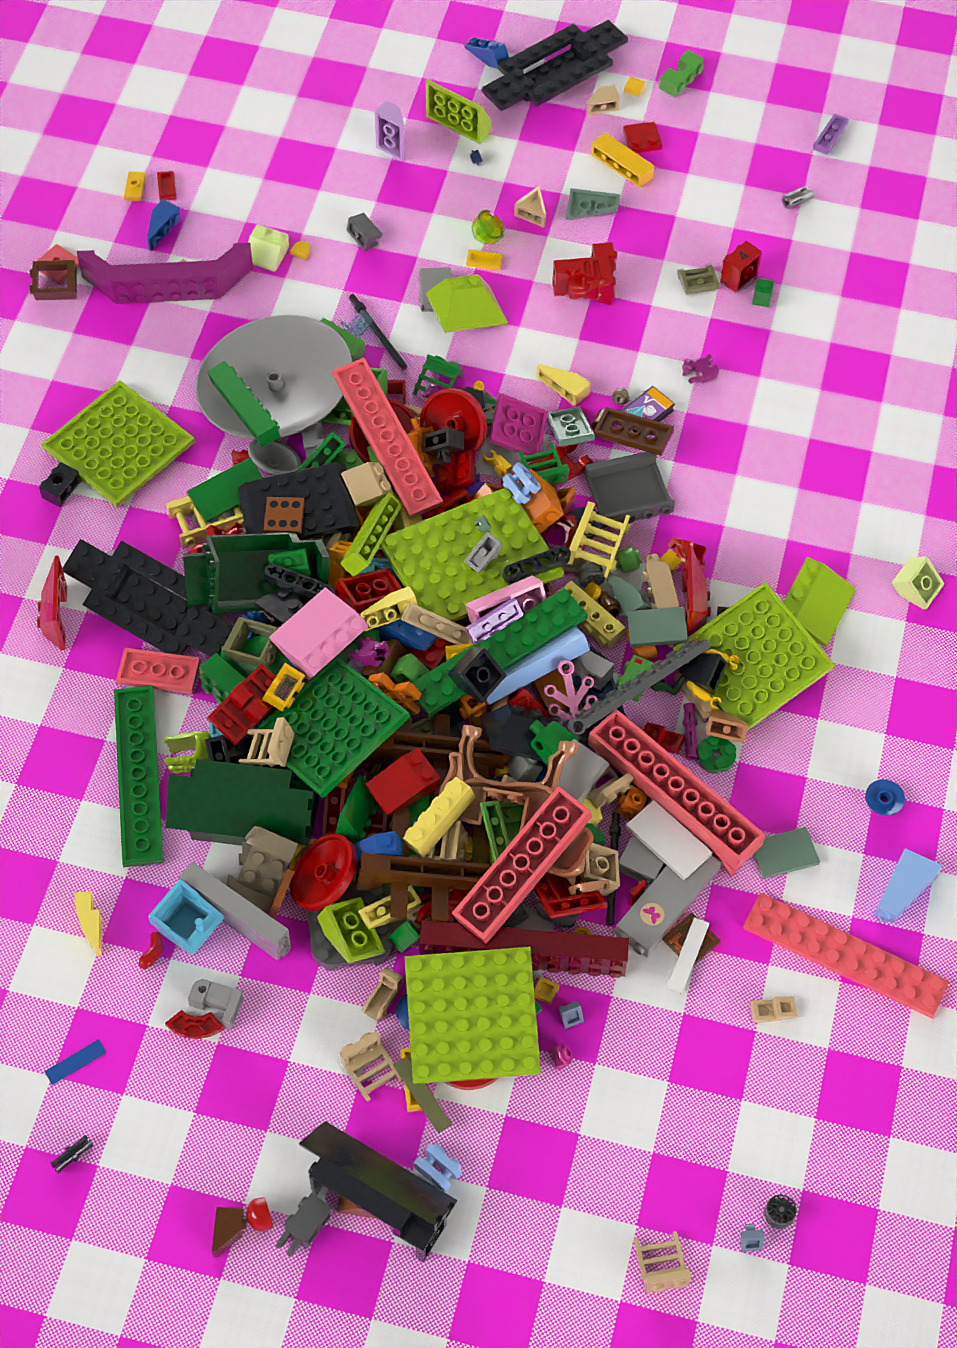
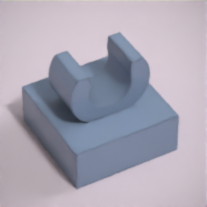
M571 1001L569 1005L559 1006L561 1022L565 1029L584 1022L582 1008L578 1001Z
M754 1223L745 1224L746 1231H741L740 1237L741 1252L763 1250L765 1238L763 1229L755 1230Z

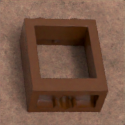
M75 260L33 261V268H30L32 283H30L29 288L30 294H33L35 300L77 299V266ZM67 270V288L39 289V271Z

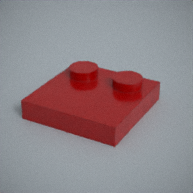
M655 121L623 126L627 146L633 152L641 153L662 150V142Z

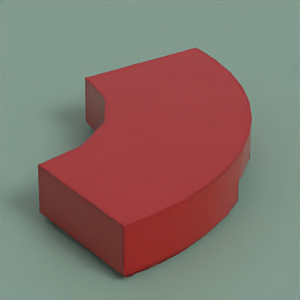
M181 1010L165 1022V1025L172 1032L190 1039L211 1037L224 1030V1026L212 1012L203 1016H192Z

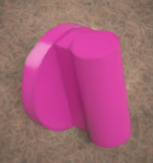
M559 1044L550 1048L556 1069H561L571 1063L573 1055L568 1046Z

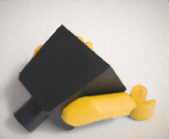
M710 649L679 667V673L683 674L687 687L696 697L704 702L708 701L711 709L718 710L712 703L717 701L721 704V699L719 697L712 698L710 695L715 694L727 665L732 670L737 669L738 665L732 663V661L739 662V657L737 655L728 657L725 653Z

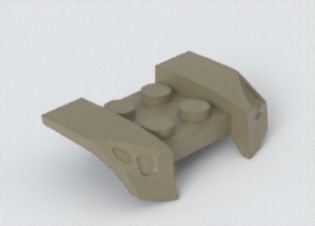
M254 826L245 836L246 842L252 845L241 872L237 879L228 874L226 886L267 914L298 843L261 827Z

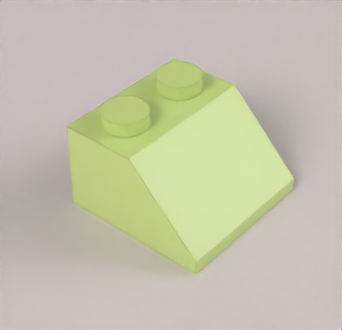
M258 224L252 231L248 243H251L253 265L273 272L277 270L289 249L288 234Z
M927 556L910 557L892 581L893 586L901 597L922 609L928 608L945 584Z

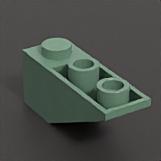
M609 572L606 581L615 592L613 594L614 598L620 603L622 607L620 610L624 617L627 618V611L652 609L645 593Z

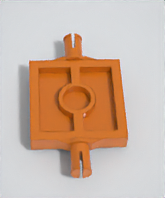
M418 417L410 419L413 430L407 436L430 478H433L435 474L432 466L436 464V456L423 453V435L432 433L434 430L432 426L420 428Z

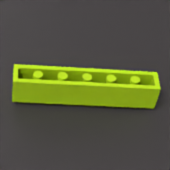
M390 492L375 503L340 563L353 577L369 566L402 507V504Z

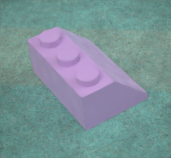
M386 100L375 111L376 148L404 161V122L401 109L396 104Z

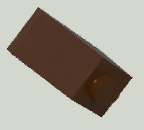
M216 1207L212 1254L214 1257H219L243 1236V1229H247L248 1225L243 1208Z

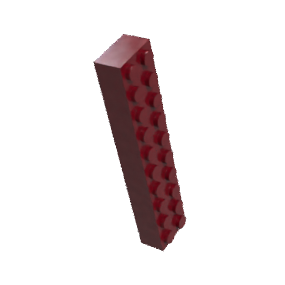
M422 920L420 955L530 947L532 971L539 969L547 970L551 973L564 971L573 975L588 973L590 976L609 975L611 978L625 977L629 938L500 927L490 941L485 944L461 923Z

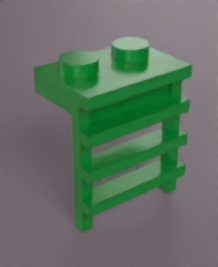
M427 354L426 362L422 366L423 369L418 376L419 379L415 383L412 394L416 396L418 390L425 392L427 387L421 386L422 380L444 388H453L457 377L462 378L464 374L460 367L461 365L453 361L451 363L445 361L444 358L437 355L434 357ZM427 370L450 378L451 382L450 384L443 383L425 376Z
M553 442L549 443L551 450L524 456L523 451H519L521 463L528 470L532 469L535 471L557 465L558 467L535 473L552 486L567 483L569 475L568 465L561 464ZM550 456H554L555 458L548 461L532 464L529 466L527 464V462L535 461Z

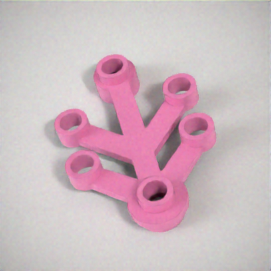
M562 660L558 664V671L563 675L567 696L557 691L556 687L552 684L544 687V693L547 696L556 698L570 708L571 715L560 710L559 705L556 703H551L548 706V712L551 715H556L563 720H572L576 718L575 714L579 712L578 705L588 689L594 685V680L590 676L583 677L582 685L575 694L571 676L574 672V664L569 660ZM564 664H568L566 671L562 670ZM586 679L591 680L590 685H585ZM549 687H553V693L551 694L547 693ZM588 695L585 699L586 704L583 707V709H590L591 706L588 700L591 697H593L595 701H597V697L594 695ZM552 706H557L555 713L551 712ZM580 727L576 728L574 731L578 732L580 730Z

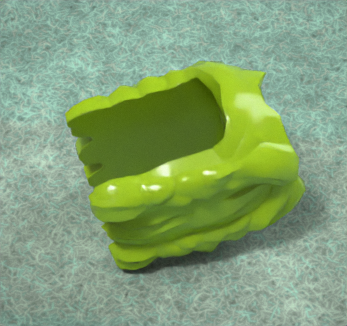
M191 731L164 738L165 744H167L169 751L172 753L195 750L193 755L165 758V764L168 766V769L174 774L189 773L192 766H195L196 759L209 761L204 740L211 738V734L206 731Z

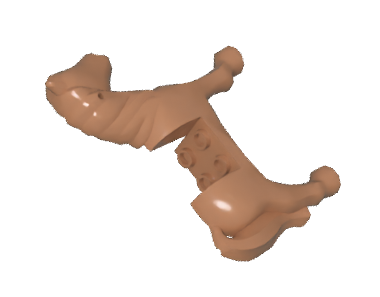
M463 725L462 738L458 744L459 752L449 754L450 769L441 785L439 795L444 791L446 784L455 777L470 786L476 798L456 821L482 825L484 822L480 803L489 802L491 797L492 800H499V802H504V799L511 800V803L523 805L525 802L520 826L521 831L558 787L563 766L570 757L577 754L579 744L570 741H560L558 751L549 756L548 771L541 782H497L485 779L479 775L474 766V742L480 737L482 729L471 725ZM584 827L547 872L560 877H566L572 886L575 885V877L583 873L585 856L594 840L592 832L587 827Z

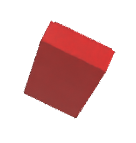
M174 171L157 172L160 201L162 199L176 200Z

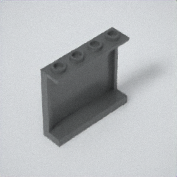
M641 452L585 465L584 476L597 511L601 516L624 523L626 515H629L628 523H632L636 520L649 519L657 515H667L674 511L675 500H671L656 463L657 455Z

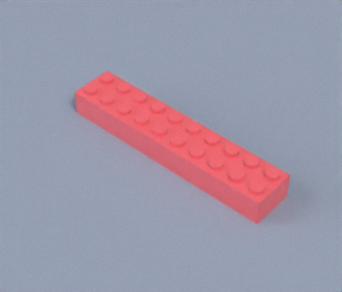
M615 709L589 733L588 745L623 775L630 773L634 777L632 783L652 800H655L735 871L763 845L766 835L619 710Z

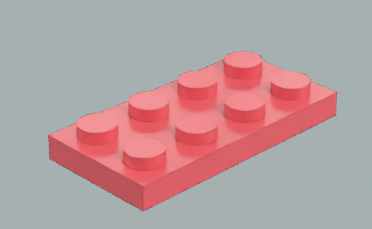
M124 648L116 683L134 687L153 685V689L193 694L200 658Z

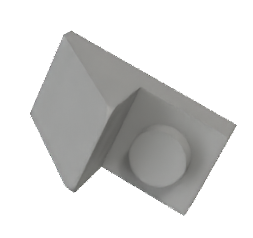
M487 531L464 562L477 573H481L491 559L498 558L502 543Z

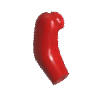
M159 932L150 934V948L139 958V967L142 969H148L163 952V944Z

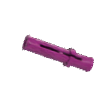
M685 703L683 705L684 719L682 721L685 730V758L687 760L698 759L696 736L698 720L695 715V704ZM689 717L691 718V728L689 727ZM690 735L692 736V746H690Z

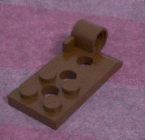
M608 407L600 409L591 424L594 434L601 439L662 456L674 432V426ZM614 425H619V426H621V427H619V428H614L613 426H614ZM630 430H636L638 432L632 433L630 432ZM654 435L655 437L649 438L647 436Z

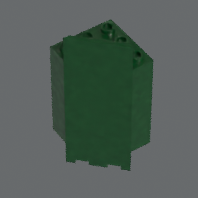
M296 532L206 536L205 543L202 544L203 553L182 554L187 604H208V606L212 607L214 613L263 611L255 607L254 601L282 588L267 582L264 578L265 568L269 565V554L306 548L311 572L310 578L328 584L330 556L322 540H299ZM294 579L286 580L289 583L295 582ZM311 585L303 586V588L308 590L313 588ZM294 592L303 605H305V599H310Z
M196 759L195 766L191 768L190 777L169 774L165 828L186 830L190 832L191 840L242 846V842H246L245 836L254 826H258L298 844L309 845L310 836H313L319 795L303 781L293 780L292 770Z

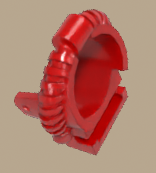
M563 510L564 515L540 534L547 546L549 543L547 542L546 534L549 533L553 525L559 524L567 532L566 539L561 546L569 548L574 538L573 532L577 529V519H575L574 515L565 514L566 511Z
M673 537L669 541L668 546L672 549L674 548V551L677 552L676 557L685 561L687 545H691L703 572L706 566L703 559L707 550L706 547Z

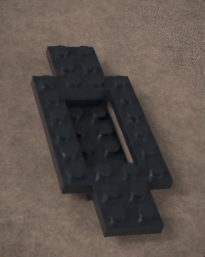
M609 19L584 33L573 23L500 62L498 70L504 76L483 86L482 93L500 111L523 99L526 102L531 101L537 107L611 67L613 60L607 53L628 43V37ZM571 44L569 50L524 74L523 69Z
M80 539L63 566L65 574L91 588L90 593L82 604L84 607L164 653L183 655L187 646L190 645L209 657L215 653L221 657V646L225 645L234 626L208 612L211 608L208 604L188 605L185 576L122 540L113 555L110 556Z

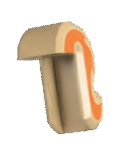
M384 968L379 973L380 981L364 1003L362 1009L365 1015L376 1021H381L384 1018L388 1007L397 998L403 983L402 976L389 968Z

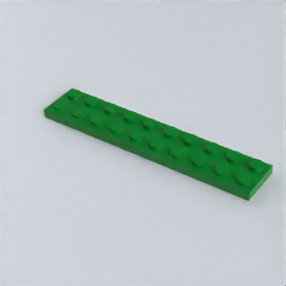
M565 588L523 613L522 617L476 645L473 644L413 681L412 684L422 693L419 700L415 701L428 717H431L466 695L465 692L456 686L447 673L471 647H485L504 671L586 620L588 614Z
M153 685L114 689L122 865L124 868L164 863Z

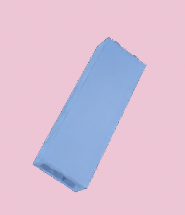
M574 626L504 670L507 676L486 699L488 704L494 703L558 668L560 661H571L588 652L590 648L585 635Z

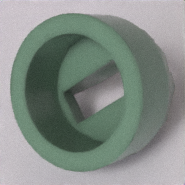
M484 515L476 520L475 526L478 527V531L484 532L491 529Z

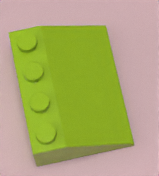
M428 79L426 80V117L481 144L491 133V119L484 108Z
M807 557L783 603L815 642L827 647L856 588L825 564Z

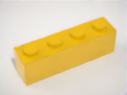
M604 132L592 142L591 155L637 187L642 188L653 178L655 166L627 148V146L618 142L614 137Z

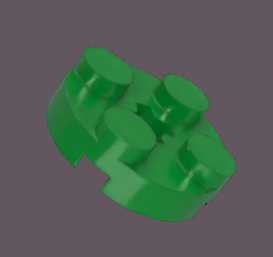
M709 736L698 746L699 764L709 773L727 772L735 763L736 747L727 739ZM712 752H719L721 757L717 756L714 758Z

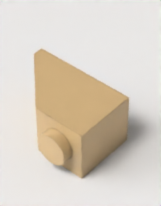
M615 85L599 87L587 101V116L619 110L620 98Z

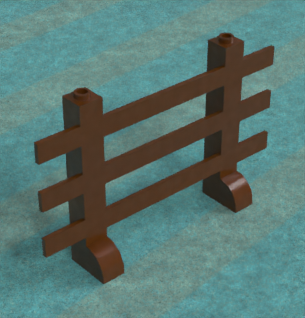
M434 714V735L411 733L410 717L359 765H378L385 761L386 758H392L395 762L403 755L419 748L429 762H433V768L441 778L437 790L433 792L434 799L439 795L441 785L449 772V754L459 752L458 744L461 738L450 737L449 714ZM473 717L472 726L482 729L480 737L474 742V766L479 775L489 780V768L504 769L506 762L510 760V754L491 750L481 718ZM408 805L393 813L392 831H396L403 840L404 857L362 853L356 870L355 890H372L380 887L382 883L391 884L390 917L407 919L408 885L432 887L431 921L448 922L449 889L471 891L492 866L489 864V839L485 823L483 822L482 825L472 824V863L408 857L409 847L403 839L406 831L409 829ZM442 838L436 843L434 856H440Z

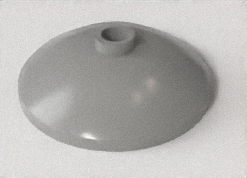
M254 440L249 445L248 454L253 463L260 470L270 475L276 476L294 472L301 465L297 453L280 441L274 440L261 447Z

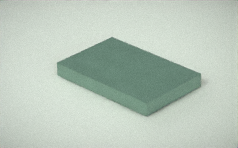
M580 406L548 412L547 421L560 447L595 440V435Z
M684 607L627 611L630 647L679 644L688 641Z
M806 827L765 837L763 845L753 854L762 879L816 866L820 863Z

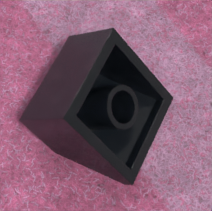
M471 647L447 673L460 690L480 703H483L507 676L485 647Z

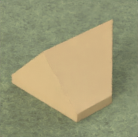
M537 186L515 203L514 216L544 228L546 225V211L540 186Z

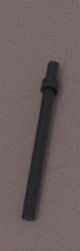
M351 294L349 299L353 303L356 312L362 315L402 370L407 369V364L366 311V306L354 294Z
M614 811L612 812V825L609 827V835L611 836L610 849L618 851L619 837L621 836L620 814ZM616 890L607 895V925L614 924Z

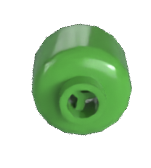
M633 547L617 551V558L614 559L617 561L616 568L621 569L623 573L639 569L640 563H642L638 549L635 550Z

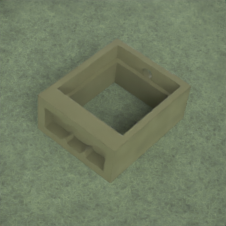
M238 617L222 650L229 659L256 667L262 663L269 669L279 649L270 638L260 658L240 651L250 632L269 637L278 627Z

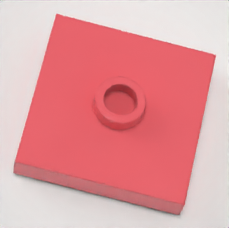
M55 244L37 260H75L77 268L79 267L78 257L58 244ZM67 270L39 271L57 284H60L67 278Z

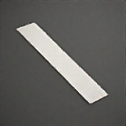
M694 917L667 989L680 994L683 993L710 923Z

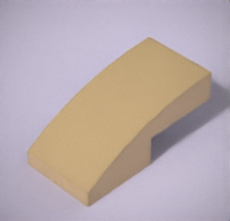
M774 997L772 1000H752L750 1002L753 1023L781 1021L798 1016L794 997Z

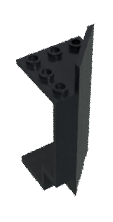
M324 1121L299 1142V1146L320 1158L318 1162H313L308 1171L311 1191L314 1195L317 1196L322 1187L325 1186L392 1227L394 1235L415 1247L416 1259L424 1263L445 1229L447 1218L458 1200L327 1121Z

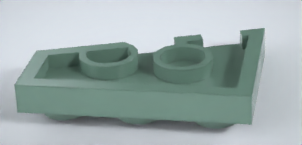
M570 188L566 220L616 213L619 208L620 194Z

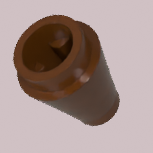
M602 591L598 598L600 606L613 617H616L620 613L619 604L606 591Z

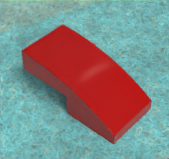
M647 722L643 729V732L656 743L661 744L670 753L678 755L685 741L683 734L666 731L665 726Z

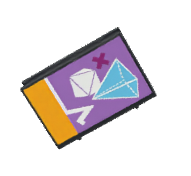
M651 386L621 411L661 422L674 411L673 406L675 403L654 386Z

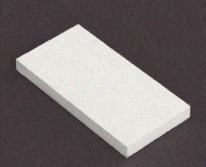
M655 800L626 824V828L682 880L690 876L712 855V851Z

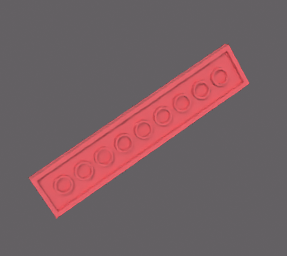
M362 358L332 370V376L380 465L383 467L409 519L443 505L441 496L366 359Z
M761 892L743 926V929L932 1019L949 983L948 980Z

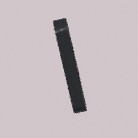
M558 546L509 564L504 568L503 579L505 582L513 584L530 576H536L566 565L570 560L571 551L565 546ZM543 558L548 559L550 564L544 565L540 560ZM528 564L531 565L534 569L532 571H527L524 569L523 566Z
M270 564L265 568L264 578L267 582L287 588L310 599L314 598L325 587L334 594L332 586L275 564ZM293 578L295 582L289 583L286 579ZM311 585L313 588L308 590L303 588V586Z

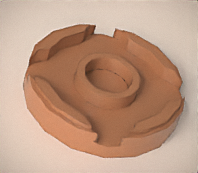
M609 880L586 882L570 886L569 892L573 896L575 894L600 891L602 887H604V890H608L610 884Z

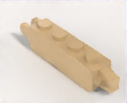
M657 554L646 555L645 572H642L643 582L647 583L646 594L647 598L651 599L652 609L679 607L669 564L661 562ZM667 644L668 647L672 648L676 646V644Z

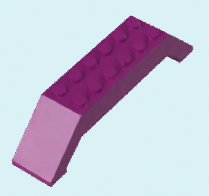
M250 242L233 243V247L217 260L111 265L97 256L94 250L77 251L82 278L115 304L220 299L253 269Z

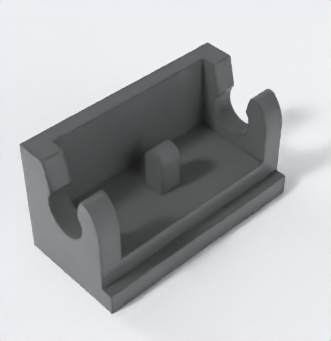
M365 213L348 218L346 231L364 251L379 245V242L375 240L380 239L382 233Z

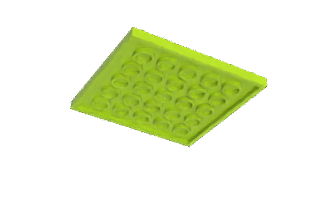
M119 380L41 443V447L58 462L78 470L80 479L118 508L194 444L195 438Z
M766 582L688 637V641L691 640V642L697 639L700 641L708 640L711 647L707 650L714 649L727 654L728 657L732 655L739 657V662L732 661V663L738 665L737 669L732 670L727 665L715 694L710 696L721 699V704L717 701L715 703L723 712L731 713L747 723V731L835 668V664ZM679 643L673 649L676 651L682 649L681 645L684 643Z
M530 947L405 956L413 1084L541 1075Z

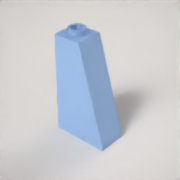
M905 848L874 915L883 922L893 924L934 881L942 865Z

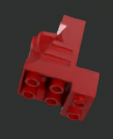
M613 242L592 244L591 257L553 260L552 286L554 296H565L568 294L571 300L579 298L597 299L600 303L611 305L612 298L615 297L614 286H616V279L613 276V271H616L615 259H617V249H614Z

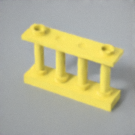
M188 496L166 503L170 519L177 518L183 531L182 534H179L182 548L204 541L206 536H208L206 528L210 525L227 530L234 523L238 522L242 528H245L240 506L233 508L236 516L225 519L222 514L217 517L218 522L208 525L204 522ZM195 512L201 527L190 531L184 515Z
M588 501L569 548L571 557L568 564L572 565L574 558L578 559L580 557L607 567L604 576L608 577L610 570L614 571L617 561L614 558L622 537L629 532L631 524L628 521L630 516L626 515L624 523L596 514L593 511L595 503ZM589 521H596L621 531L619 535L591 526ZM584 533H591L616 542L615 547L613 548L588 539ZM585 545L611 554L610 560L582 551V548L579 546Z

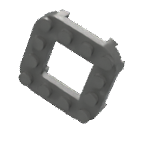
M354 885L348 886L346 891L333 904L361 897L364 905L369 906L388 896L382 886L372 890H355ZM322 910L307 911L313 959L329 971H335L334 967L375 963L376 966L381 965L394 950V944L388 938L393 933L392 923L375 927L385 953L348 963L324 935L317 919Z

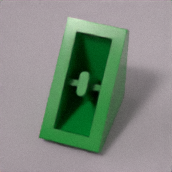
M406 921L388 938L402 953L420 936Z

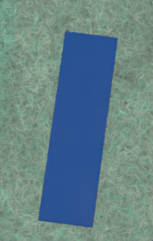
M98 1039L44 1072L53 1085L104 1055L106 1051Z

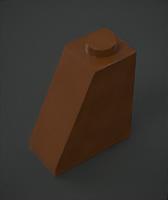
M391 639L386 641L390 656L386 659L378 657L376 660L382 661L378 667L365 665L360 674L368 680L370 675L383 672L395 684H399L390 676V673L398 659L406 655L407 649L400 641Z

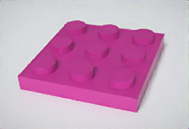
M500 393L497 396L488 442L517 453L522 450L524 456L541 452L548 411Z

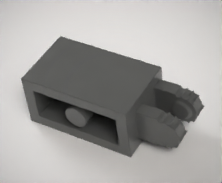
M312 1192L308 1197L305 1196L300 1201L298 1211L287 1218L284 1223L285 1232L276 1243V1247L281 1249L290 1237L295 1240L287 1251L289 1257H292L300 1246L307 1249L333 1215V1208Z

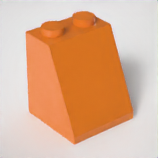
M530 469L529 472L537 480L541 488L536 494L530 491L531 499L526 504L521 503V506L539 534H541L563 516L564 513L555 488ZM519 479L518 481H519V482L522 484V486L524 487L525 485H524V484L522 483V481Z

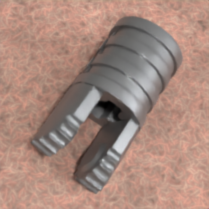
M807 187L799 188L782 196V203L786 209H790L812 199L815 193L813 190H808Z

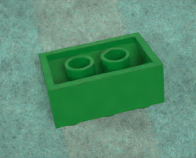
M361 775L358 776L340 814L335 834L344 836L353 844L365 839L367 832L364 831L365 829L369 830L373 820L371 816L375 817L379 807L376 805L375 798L365 786L367 781Z

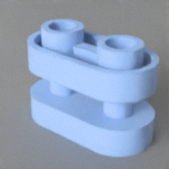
M517 462L512 468L515 474L507 473L502 478L503 486L513 493V499L517 503L526 504L531 499L529 492L531 491L536 494L541 486L529 470ZM519 479H520V480L522 481V483L525 485L524 487H523L522 484L518 481Z
M430 1144L424 1150L427 1158L418 1157L413 1162V1166L436 1188L446 1192L451 1186L448 1181L449 1177L456 1180L462 1174L460 1169L462 1165L456 1159H450L446 1156L445 1150L440 1145L435 1144L434 1146ZM435 1163L443 1172L437 1171L432 1164Z

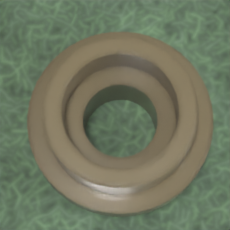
M618 388L612 393V399L615 403L620 405L628 403L630 396L625 388Z

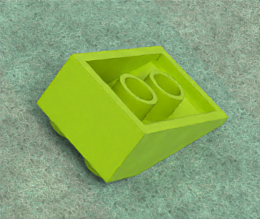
M361 897L326 906L317 916L324 935L348 963L385 953L375 928L368 929L358 913L359 910L365 908Z

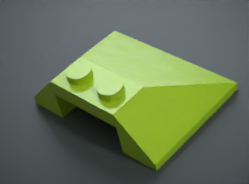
M478 274L446 278L426 293L444 333L508 324L489 284Z

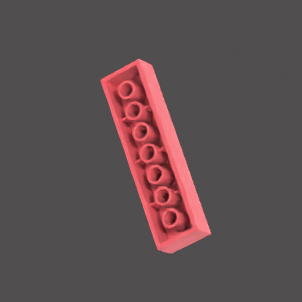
M558 786L452 912L454 918L487 944L592 818L591 811Z

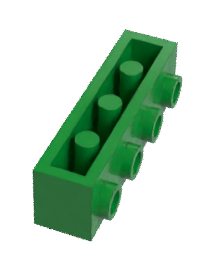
M330 432L296 471L333 463V458L335 456L339 457L345 449L343 447L346 443L334 432Z

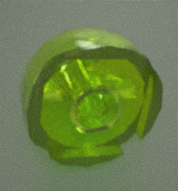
M483 210L477 214L471 225L474 238L485 245H493L505 236L503 235L505 227L497 215L492 216L489 214L491 212L489 210Z

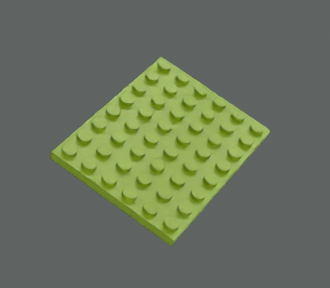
M506 488L384 537L379 546L404 588L410 586L418 606L452 622L468 617L465 607L466 603L511 585L503 579L504 568L507 565L550 550L521 504L513 499V493ZM484 515L491 526V529L487 531L502 543L498 558L491 559L483 571L477 573L464 561L487 532H480L477 530L478 527L475 526L476 520ZM543 558L540 560L544 565L550 564L548 559ZM528 564L523 566L524 569L527 571H532L534 569L531 565ZM560 566L534 577L545 584L562 577L564 571Z

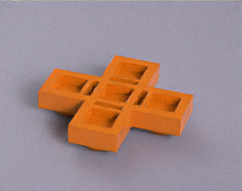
M383 672L369 676V682L402 708L411 711V716L418 715L421 708L414 701L419 700L422 693L416 689L414 684L410 682L395 684Z

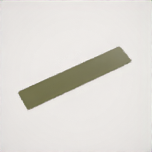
M405 1057L393 1065L437 1133L452 1125L451 1121L427 1085L413 1084L412 1063L409 1058Z

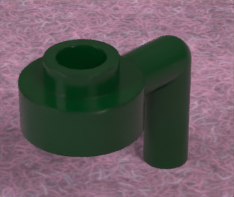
M681 674L674 686L669 685L663 678L650 686V688L656 692L666 691L675 696L686 681L683 679V674Z

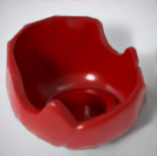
M265 1197L251 1200L246 1209L248 1224L254 1230L260 1232L272 1229L273 1222Z

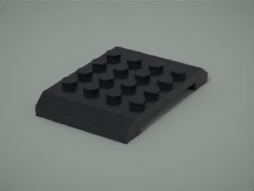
M330 463L245 482L239 486L238 493L246 534L264 533L267 497L305 499L302 534H297L299 540L336 532H342V535L359 531L360 527L355 504L341 475L342 472L347 471L346 464Z

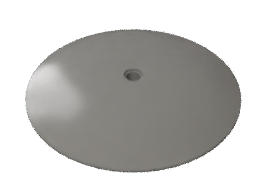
M277 315L261 318L244 324L228 333L208 352L196 378L197 401L205 417L217 428L237 437L255 439L213 386L207 371L226 361L229 366L232 365L235 368L237 376L243 378L246 388L248 386L251 388L254 398H259L263 405L262 408L268 409L271 419H275L278 422L280 436H289L303 431L322 420L342 400L343 394L332 376V370L352 363L350 350L337 331L316 319L298 315Z

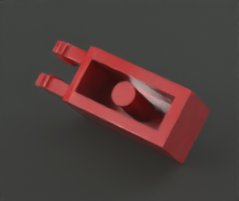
M456 488L442 498L443 505L429 510L422 516V519L424 521L471 502L472 499L467 490Z

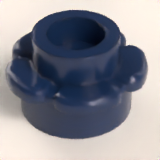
M472 150V154H469L472 163L479 165L478 163L483 162L479 150Z

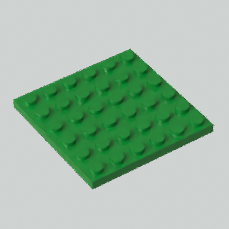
M336 656L312 677L299 693L296 692L292 696L295 700L289 709L287 707L283 711L277 709L256 729H274L277 718L286 719L295 734L285 767L292 770V773L320 797L324 798L411 716L408 711ZM262 735L259 743L261 746L265 735Z

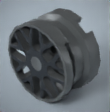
M588 562L577 569V576L582 588H585L592 582L599 586L604 583L605 576L602 573V565Z
M774 1195L769 1199L765 1207V1220L773 1228L785 1229L792 1224L796 1217V1204L787 1195Z

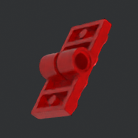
M261 663L243 682L239 683L232 690L228 697L207 717V720L236 746L248 734V730L253 729L274 708L273 705L261 700L276 676ZM282 683L275 696L283 699L290 690Z

